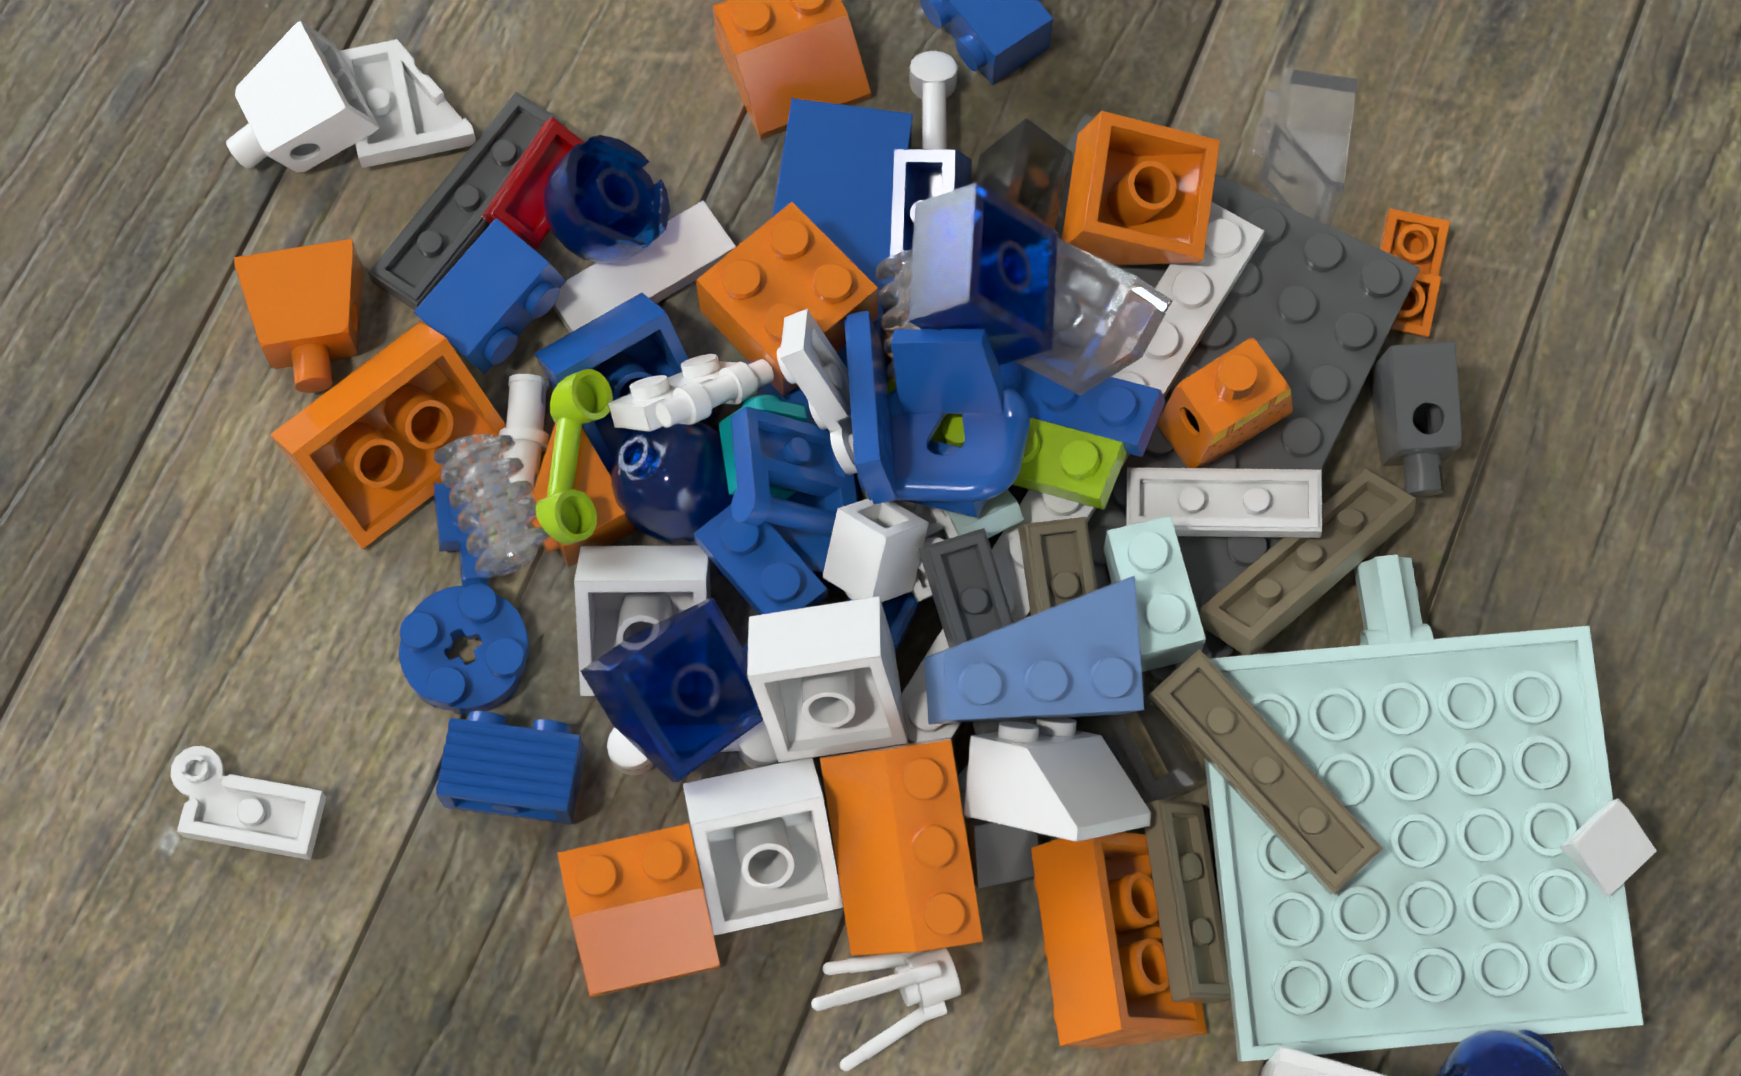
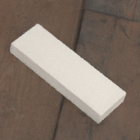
M701 201L566 280L565 284L559 289L560 294L553 309L571 333L641 292L654 303L660 302L694 282L736 248V246L706 203Z
M1127 468L1126 526L1171 515L1176 536L1320 538L1322 533L1321 470Z

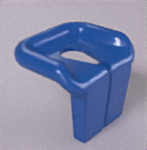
M895 329L891 346L897 388L889 394L888 403L896 500L976 502L993 498L1006 491L1017 479L1021 470L1030 429V416L1027 405L1021 395L1013 389L1005 387L1002 372L985 329H942L940 331L937 329ZM947 413L962 414L965 442L962 447L948 455H937L930 452L928 443Z

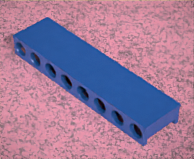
M792 98L772 217L789 203L793 202L878 287V319L873 323L882 342L892 276L890 275L894 149H911L913 114ZM844 346L837 354L848 369L847 348ZM770 383L758 388L755 396L774 395L779 397L782 402L805 406L807 420L805 422L817 425L811 415L808 399L799 386L794 388L785 397ZM857 472L854 474L856 500L858 502L860 484ZM728 484L723 510L731 505L733 495L729 494ZM796 491V493L785 499L826 510L825 499L819 496ZM770 523L823 584L831 585V590L844 592V590L822 577L830 544L825 543L821 539V535ZM718 569V575H724V574Z

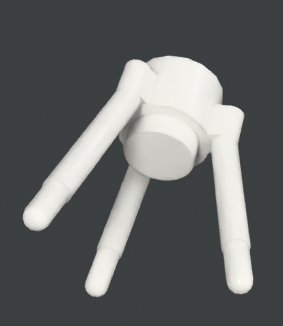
M947 948L914 953L848 958L847 960L831 961L823 965V972L826 975L894 968L895 974L816 997L811 1003L812 1008L816 1011L841 1006L896 989L900 990L907 1007L919 1004L918 1009L840 1061V1068L843 1071H850L863 1061L870 1059L924 1022L947 1014L944 1001L961 995L958 975Z

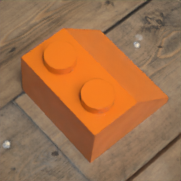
M727 0L713 5L716 43L760 140L786 131L792 98L849 106L871 99L868 80L850 19L842 0Z
M1101 111L1077 135L1060 251L1116 265L1199 263L1204 258L1220 140Z
M689 823L557 853L570 919L590 998L721 968Z

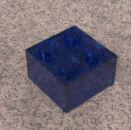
M977 182L916 203L914 235L912 239L913 250L908 299V322L921 329H937L938 331L942 329H985L999 366L1053 350L1058 232Z

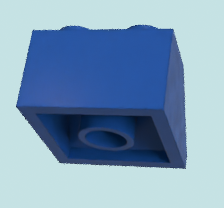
M642 292L534 353L553 391L557 384L566 376L584 369H593L601 373L608 381L612 390L613 401L631 394L629 386L638 380L658 375H664L668 378L682 372L681 363L689 359L667 313ZM712 408L708 418L694 424L678 423L668 428L662 426L653 431H642L615 427L611 412L609 411L601 419L582 424V428L608 473L613 477L715 418L716 414Z

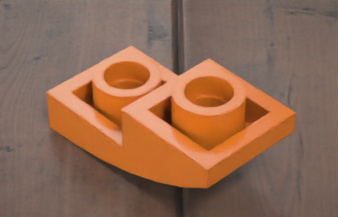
M1391 208L1387 211L1380 249L1420 267L1418 275L1390 329L1391 331L1424 338L1429 337L1442 277L1439 276L1450 224L1449 220Z

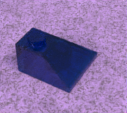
M714 598L704 600L631 635L580 671L612 725L672 782L681 781L763 721L747 676L748 656Z

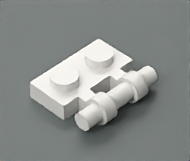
M716 354L700 355L682 362V372L667 378V376L658 375L632 383L629 386L631 394L609 402L608 405L614 426L618 428L653 431L662 426L668 428L678 423L690 425L708 418L712 408L723 403L736 405L754 397L757 394L758 388L773 381L774 374L772 367L764 359L747 365L741 361L737 363L719 361Z

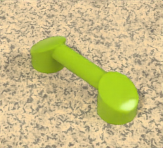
M584 369L566 376L557 384L550 400V414L557 426L547 497L537 502L536 516L544 531L551 538L562 544H572L589 538L597 524V513L593 502L585 493L574 489L582 424L605 417L610 411L608 403L613 401L612 390L608 381L601 373L593 369Z

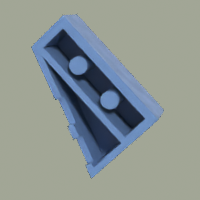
M1135 576L1106 585L925 657L928 724L1120 715L1144 710Z

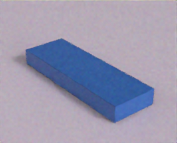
M869 310L847 315L845 334L854 463L869 500H872L873 504L896 500L885 353Z

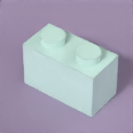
M1171 515L1107 530L1103 555L1111 584L1135 576L1141 672L1185 662L1198 649L1202 651L1206 638Z

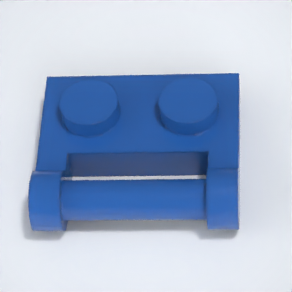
M745 406L730 417L737 490L733 495L731 503L733 518L737 522L753 526L768 522L821 535V539L825 543L830 544L837 509L856 503L857 500L854 474L849 475L840 467L832 449L829 430H822L814 424ZM769 484L822 497L825 499L826 510L772 497Z

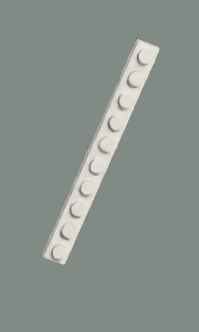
M1211 202L1203 260L1199 263H1171L1102 374L1161 389L1165 398L1262 241L1264 230ZM1126 454L1123 464L1125 463L1126 459L1130 454ZM1029 489L1019 505L1024 520L1004 530L992 549L1014 622L1031 615L1018 527L1026 523L1086 517L1088 523L1096 510L1095 507ZM943 629L925 657L949 648ZM923 659L901 694L908 733L907 744L951 737V741H953L964 723L928 724L925 661Z

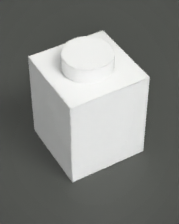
M867 498L838 508L822 577L846 591L847 596L851 600L880 597L882 603L913 591L921 558L918 548L924 545L929 522L893 501L873 504V501Z

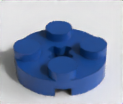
M474 583L468 586H454L440 590L424 599L416 606L412 613L404 618L400 625L399 660L404 676L415 694L423 702L434 708L437 706L443 710H452L455 714L468 716L471 711H490L503 704L515 693L521 683L520 677L526 669L527 660L529 662L530 641L521 616L507 599L495 594L490 587L484 584ZM462 636H465L468 640L477 638L482 642V645L474 649L476 660L467 665L464 664L460 657L451 660L447 657V653L454 648L453 641Z

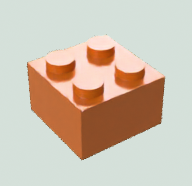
M793 202L789 203L696 279L700 311L750 363L764 359L770 364L774 374L773 381L770 384L783 397L798 386L797 383L790 384L786 380L777 359V349L781 347L785 317L808 309L836 353L846 346L845 320H847V315L869 310L872 321L874 322L878 319V287Z

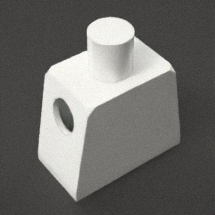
M299 21L237 85L235 97L249 123L230 137L226 143L234 158L247 169L253 168L268 156L295 172H305L373 134L379 129V126L335 43Z

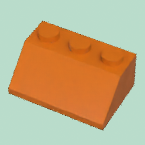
M420 321L272 432L270 436L304 482L363 550L433 496L435 483L451 482L497 447L499 431L506 428V424L447 338Z
M951 737L821 757L820 763L851 956L914 953L983 942Z
M1119 832L1077 842L1059 838L1032 847L1031 853L1035 873L1034 885L1038 894L1044 935V953L1048 963L1054 1004L1053 1016L1057 1025L1059 1045L1062 1047L1108 1048L1207 1034L1202 1003L1172 1002L1146 835Z

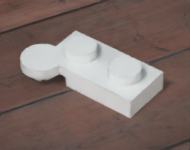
M805 309L784 318L781 347L777 349L779 367L790 384H798L808 399L810 412L817 426L822 430H829L832 449L840 467L845 473L852 475L857 473V469L854 463L848 369L809 310Z
M192 746L176 756L171 766V779L174 786L184 796L189 798L184 803L177 832L182 837L311 860L326 801V796L321 790L232 774L225 776V767L222 759L212 749L204 746Z

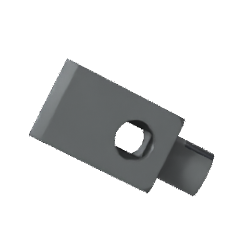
M1455 341L1390 346L1368 374L1380 461L1385 466L1403 465L1406 493L1411 496L1422 497L1443 493L1444 483L1441 461H1445L1461 447L1462 443Z

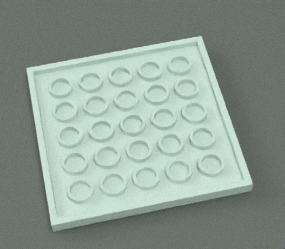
M1589 626L1209 658L1216 668L1383 848L1335 894L1330 895L1204 758L1238 1062L1270 1059L1281 1046L1311 1055L1643 1025L1625 885L1623 883L1609 897H1606L1560 848L1603 805L1613 800Z

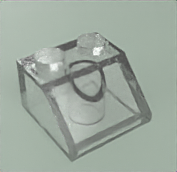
M1283 68L1277 90H1265L1260 118H1257L1251 154L1262 156L1259 179L1279 203L1331 226L1344 190L1357 79Z
M1041 230L986 334L993 351L1081 396L1143 357L1173 300L1139 277Z

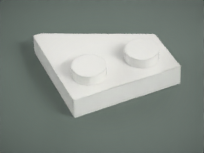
M397 39L339 51L379 126V129L373 134L355 143L362 168L468 147L475 143L476 137L471 123L466 118L462 119L445 100L443 91L429 75L423 74L418 69L415 59Z

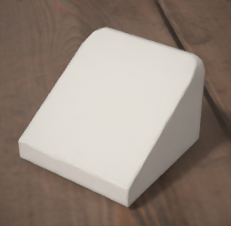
M1619 798L1603 805L1560 846L1606 897L1615 892L1656 852V849L1636 819Z

